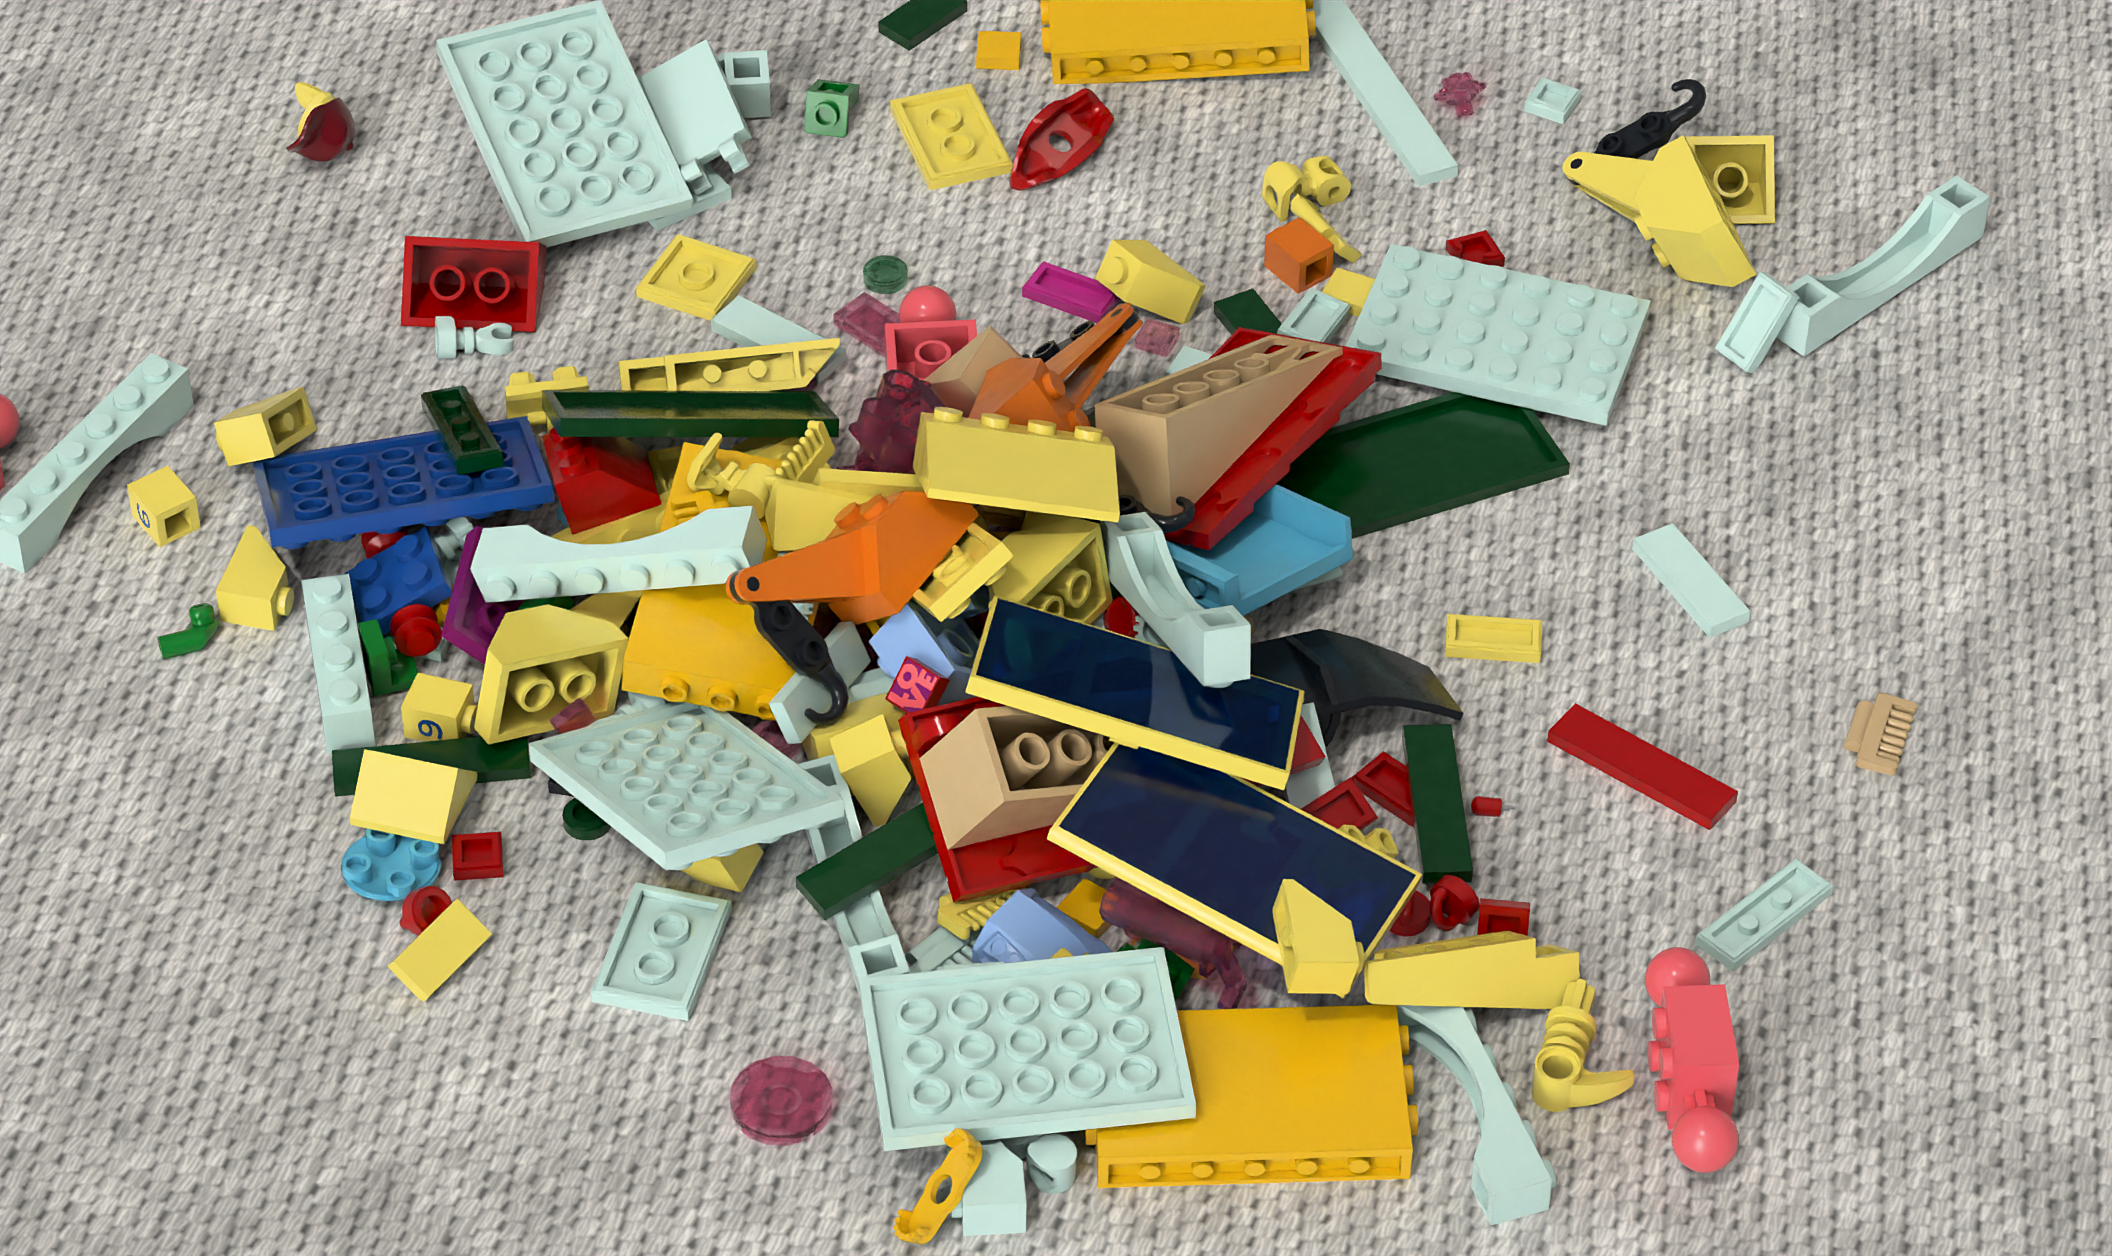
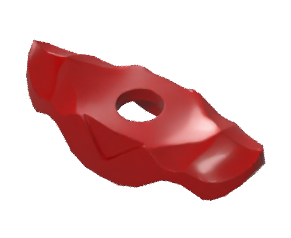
M1084 88L1065 99L1055 100L1043 108L1031 120L1021 136L1009 178L1012 189L1018 191L1027 190L1057 179L1079 166L1099 148L1114 120V115L1092 90ZM1052 135L1062 136L1069 142L1071 149L1066 152L1058 151L1050 145L1048 138Z

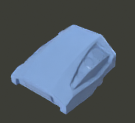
M1029 888L1017 890L986 921L972 948V962L1013 963L1050 959L1061 948L1067 949L1073 956L1084 955L1086 952L1090 955L1113 951L1102 940L1089 934L1065 913L1040 898L1037 890Z

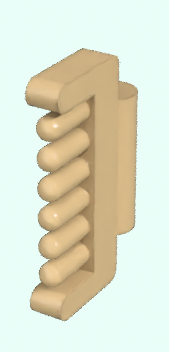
M1878 693L1875 704L1866 700L1858 702L1844 743V749L1858 752L1857 767L1888 775H1895L1897 773L1898 764L1900 763L1899 757L1903 754L1901 748H1904L1906 745L1904 740L1908 738L1907 732L1911 729L1910 723L1913 722V716L1916 714L1918 707L1915 702L1885 693Z

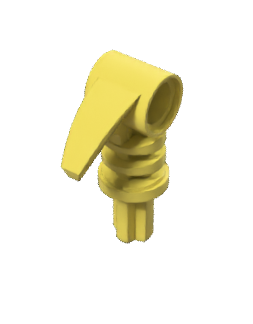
M1578 978L1576 982H1569L1565 988L1561 1006L1553 1008L1546 1018L1544 1043L1535 1058L1531 1094L1534 1102L1539 1107L1548 1111L1560 1112L1571 1107L1599 1104L1622 1094L1634 1084L1635 1075L1632 1069L1592 1073L1584 1068L1586 1054L1597 1030L1596 1021L1590 1015L1596 992L1594 987L1587 985V980Z

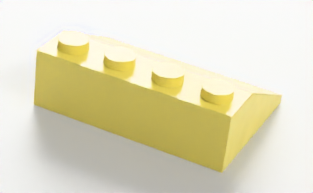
M935 407L934 413L921 412L912 468L927 498L1119 522L1120 509L1115 448L1110 439L1103 436V430L1088 426H1075L1074 432L1056 430L1057 425L1055 423L1043 420H1028V426L1009 424L1010 418L991 413L981 414V420L962 417V411L947 407Z

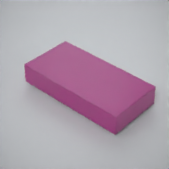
M1044 261L1022 287V297L1089 321L1092 320L1095 323L1103 319L1121 300V298L1099 281Z

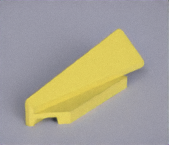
M840 338L618 361L621 390L780 391L805 388L839 347Z
M818 468L813 484L775 478L764 513L772 547L776 551H795L825 540L837 525L834 522L836 515L852 502H856L859 505L868 502L878 494H882L885 497L901 491L924 492L916 474ZM970 503L979 513L974 523L989 533L983 508L980 505L976 507L973 503Z
M1511 931L1380 949L1374 953V960L1364 961L1365 998L1369 1003L1379 1005L1553 1009L1561 1006L1567 984L1569 982H1576L1578 978L1580 979L1579 952L1552 944L1536 947V938Z

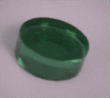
M890 255L874 257L864 265V284L870 291L878 294L896 293L907 284V265L901 259Z

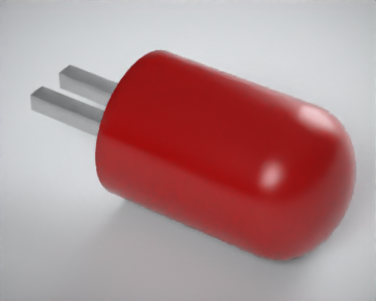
M1476 796L1471 802V811L1477 816L1500 817L1501 811L1515 809V806L1502 805L1501 798Z

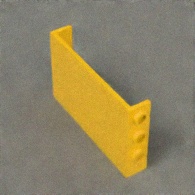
M1040 0L1042 25H1050V27H1041L1043 53H1051L1053 84H1103L1310 71L1309 37L1316 36L1315 12L1306 11V9H1313V0Z
M684 442L659 533L677 526L678 519L674 517V512L671 510V498L694 493L688 486L687 475L692 462L704 447L703 445ZM718 449L716 453L721 470H724L731 461L737 463L738 468L741 470L748 469L754 463L765 464L773 470L782 468L781 462L783 459L765 458L724 449ZM724 490L719 495L711 494L714 504L719 501H727L729 491ZM765 515L759 519L767 538L761 563L778 557V551L772 547ZM726 583L643 590L623 659L621 690L664 698L670 702H685L711 707L717 711H732L758 716L764 720L775 721L776 719L769 706V702L796 672L757 630L754 622L753 608L750 605L736 604L729 598L726 592ZM814 603L813 614L808 616V622L812 626H814L819 603Z
M1397 1005L1177 1010L1196 1101V1118L1084 1130L1085 1145H1095L1098 1188L1410 1179L1413 1152L1411 1136L1418 1135V1110L1416 1104L1408 1105L1407 1095H1413L1414 1090L1412 1064L1403 1065L1402 1056H1408L1409 1054L1408 1026L1399 1025Z

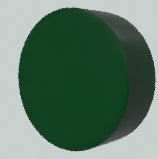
M577 798L570 800L563 809L564 829L575 839L595 840L604 836L611 828L607 822Z

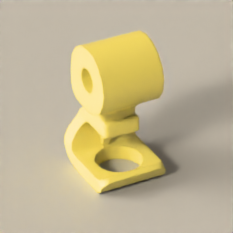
M1318 156L1306 160L1302 170L1294 164L1277 161L1271 164L1265 171L1262 198L1278 219L1284 222L1288 217L1292 192L1295 196L1298 193L1305 198L1311 195L1321 206L1326 207L1344 201L1350 193L1351 182L1333 159L1328 156ZM1273 189L1275 190L1277 195L1278 205L1276 204L1274 198Z
M714 433L692 462L687 475L688 486L694 492L708 490L711 494L715 495L722 494L724 490L729 491L727 502L730 503L731 507L753 506L758 519L763 518L770 497L765 484V478L767 475L776 476L775 470L761 463L751 464L748 469L741 470L734 461H731L724 470H721L716 453L723 437L720 433Z

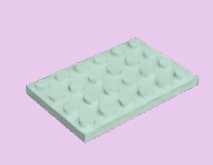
M601 0L436 40L438 57L520 241L540 242L546 245V247L692 210L693 197Z
M1391 244L1346 346L1380 352L1382 369L1376 373L1377 375L1607 426L1648 319L1651 301L1628 294H1618L1582 284H1572L1541 275H1531L1495 265L1481 264L1454 256H1445L1417 250L1413 247Z
M670 702L529 743L530 761L666 871L687 869L692 866L693 862L713 856H730L736 853L739 848L756 843H772L781 839L782 835L802 829H818L823 827L828 821L845 817L844 799L728 712L717 711L711 707L685 702Z
M1164 947L859 979L860 1001L884 1151L947 1145L944 1142V1138L949 1136L950 1132L954 1131L955 1128H961L969 1132L978 1141L1196 1118V1101Z

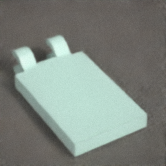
M707 39L638 77V81L682 176L687 183H691L696 195L712 187L703 165L722 155L725 162L728 160L734 174L750 166L741 143L752 138L715 51Z

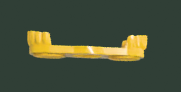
M955 1128L954 1131L950 1132L949 1136L944 1138L945 1144L952 1149L941 1166L929 1177L924 1193L912 1211L898 1210L899 1217L895 1218L894 1222L896 1224L893 1226L895 1230L894 1235L898 1236V1239L919 1245L926 1244L935 1236L947 1215L959 1204L964 1194V1189L978 1168L983 1154L980 1141L976 1140L969 1132L961 1128ZM951 1177V1192L945 1201L938 1204L936 1201L937 1190L943 1180Z

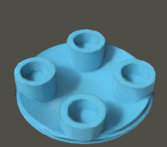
M366 829V836L357 840L347 849L341 862V872L345 883L359 895L379 901L403 900L411 891L431 886L437 879L441 869L438 843L372 829Z

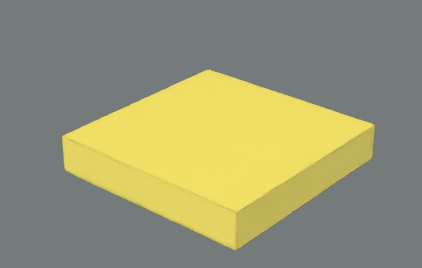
M677 234L636 287V297L711 321L714 316L733 301L757 269L756 259Z

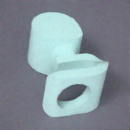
M1041 1134L1000 1139L1004 1146L1018 1158L1023 1159L1026 1157L1027 1178L1040 1191L1049 1194H1059L1073 1186L1076 1180L1077 1148L1068 1137L1060 1134H1048L1045 1136Z

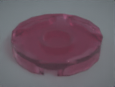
M794 1056L768 1057L753 1062L738 1074L731 1086L730 1113L734 1122L736 1121L741 1127V1131L750 1139L766 1145H793L800 1143L801 1138L811 1133L814 1136L824 1128L832 1115V1087L826 1074L812 1062Z

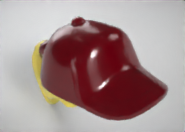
M296 83L295 93L297 100L306 110L298 126V139L286 149L318 162L332 160L343 154L346 150H352L354 147L352 141L355 134V124L351 112L340 97L335 98L330 92L322 91L308 83Z

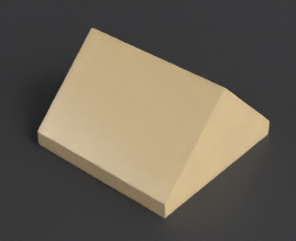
M990 325L921 382L922 387L943 407L960 410L963 412L962 417L969 418L987 370L1009 358L1023 357Z

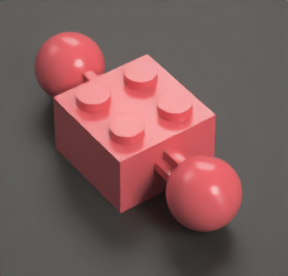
M931 285L920 286L911 290L901 302L899 308L900 323L885 324V365L890 426L912 425L909 434V444L913 454H915L921 412L934 413L935 407H943L922 387L921 382L977 336L976 319L956 320V307L950 295L941 288Z
M1682 947L1668 948L1658 953L1650 961L1645 973V986L1648 995L1660 1007L1653 1008L1652 1031L1656 1041H1648L1647 1047L1649 1071L1658 1072L1660 1081H1655L1654 1083L1655 1108L1657 1112L1665 1111L1668 1130H1673L1672 1147L1679 1161L1693 1171L1711 1173L1727 1166L1734 1158L1739 1145L1738 1130L1731 1119L1739 1059L1725 984L1710 985L1709 969L1705 961L1697 953Z

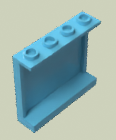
M1277 484L1254 503V511L1210 550L1193 547V544L1187 546L1166 541L1180 578L1188 592L1204 609L1233 605L1242 616L1353 560L1350 517Z

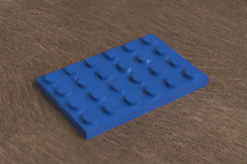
M527 416L486 422L502 450L504 466L462 475L457 474L435 431L284 454L253 461L255 479L272 548L281 546L284 549L302 548L310 541L323 539L335 542L347 541L354 538L356 534L372 531L380 534H391L400 531L403 526L421 523L426 526H440L446 524L452 518L464 516L483 519L495 515L497 511L514 508L520 511H532L541 508L544 503L555 502L553 485Z

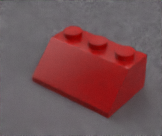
M405 236L400 326L435 327L436 316H451L455 321L456 329L473 327V329L478 330L493 323H505L512 326V331L535 332L544 289L546 245L540 242Z
M554 427L550 430L549 434L541 436L554 486L572 535L662 505L644 447L622 437H560Z

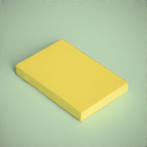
M972 83L890 100V111L929 190L1011 173L1013 163Z

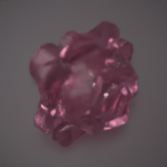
M1464 72L1463 74L1454 73L1448 78H1442V89L1434 94V99L1441 102L1445 101L1448 105L1455 106L1457 117L1474 114L1471 101L1486 88L1485 83L1474 80L1469 72Z

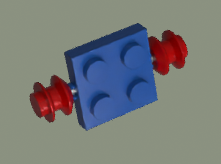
M405 526L400 531L391 534H380L376 531L362 533L361 543L367 559L362 560L354 568L344 573L349 574L353 601L360 623L377 619L382 635L391 631L397 649L406 656L420 657L431 653L442 640V630L438 624L437 615L431 607L450 597L453 590L435 538L426 526L411 535H408Z

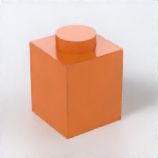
M1299 217L1265 235L1264 266L1296 293L1300 294L1332 276L1334 245L1302 218Z

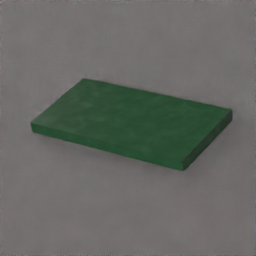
M542 390V409L560 437H712L714 433H720L722 437H806L805 431L808 429L807 425L810 420L824 422L829 436L839 437V418L815 391Z
M1452 392L1330 428L1290 464L1291 469L1289 473L1276 484L1350 517L1353 539L1568 475L1570 463L1532 409Z

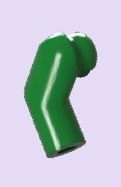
M202 603L192 606L188 611L191 623L188 624L185 630L157 637L163 659L200 651L207 645L217 631L219 624L218 618L214 617L212 605Z

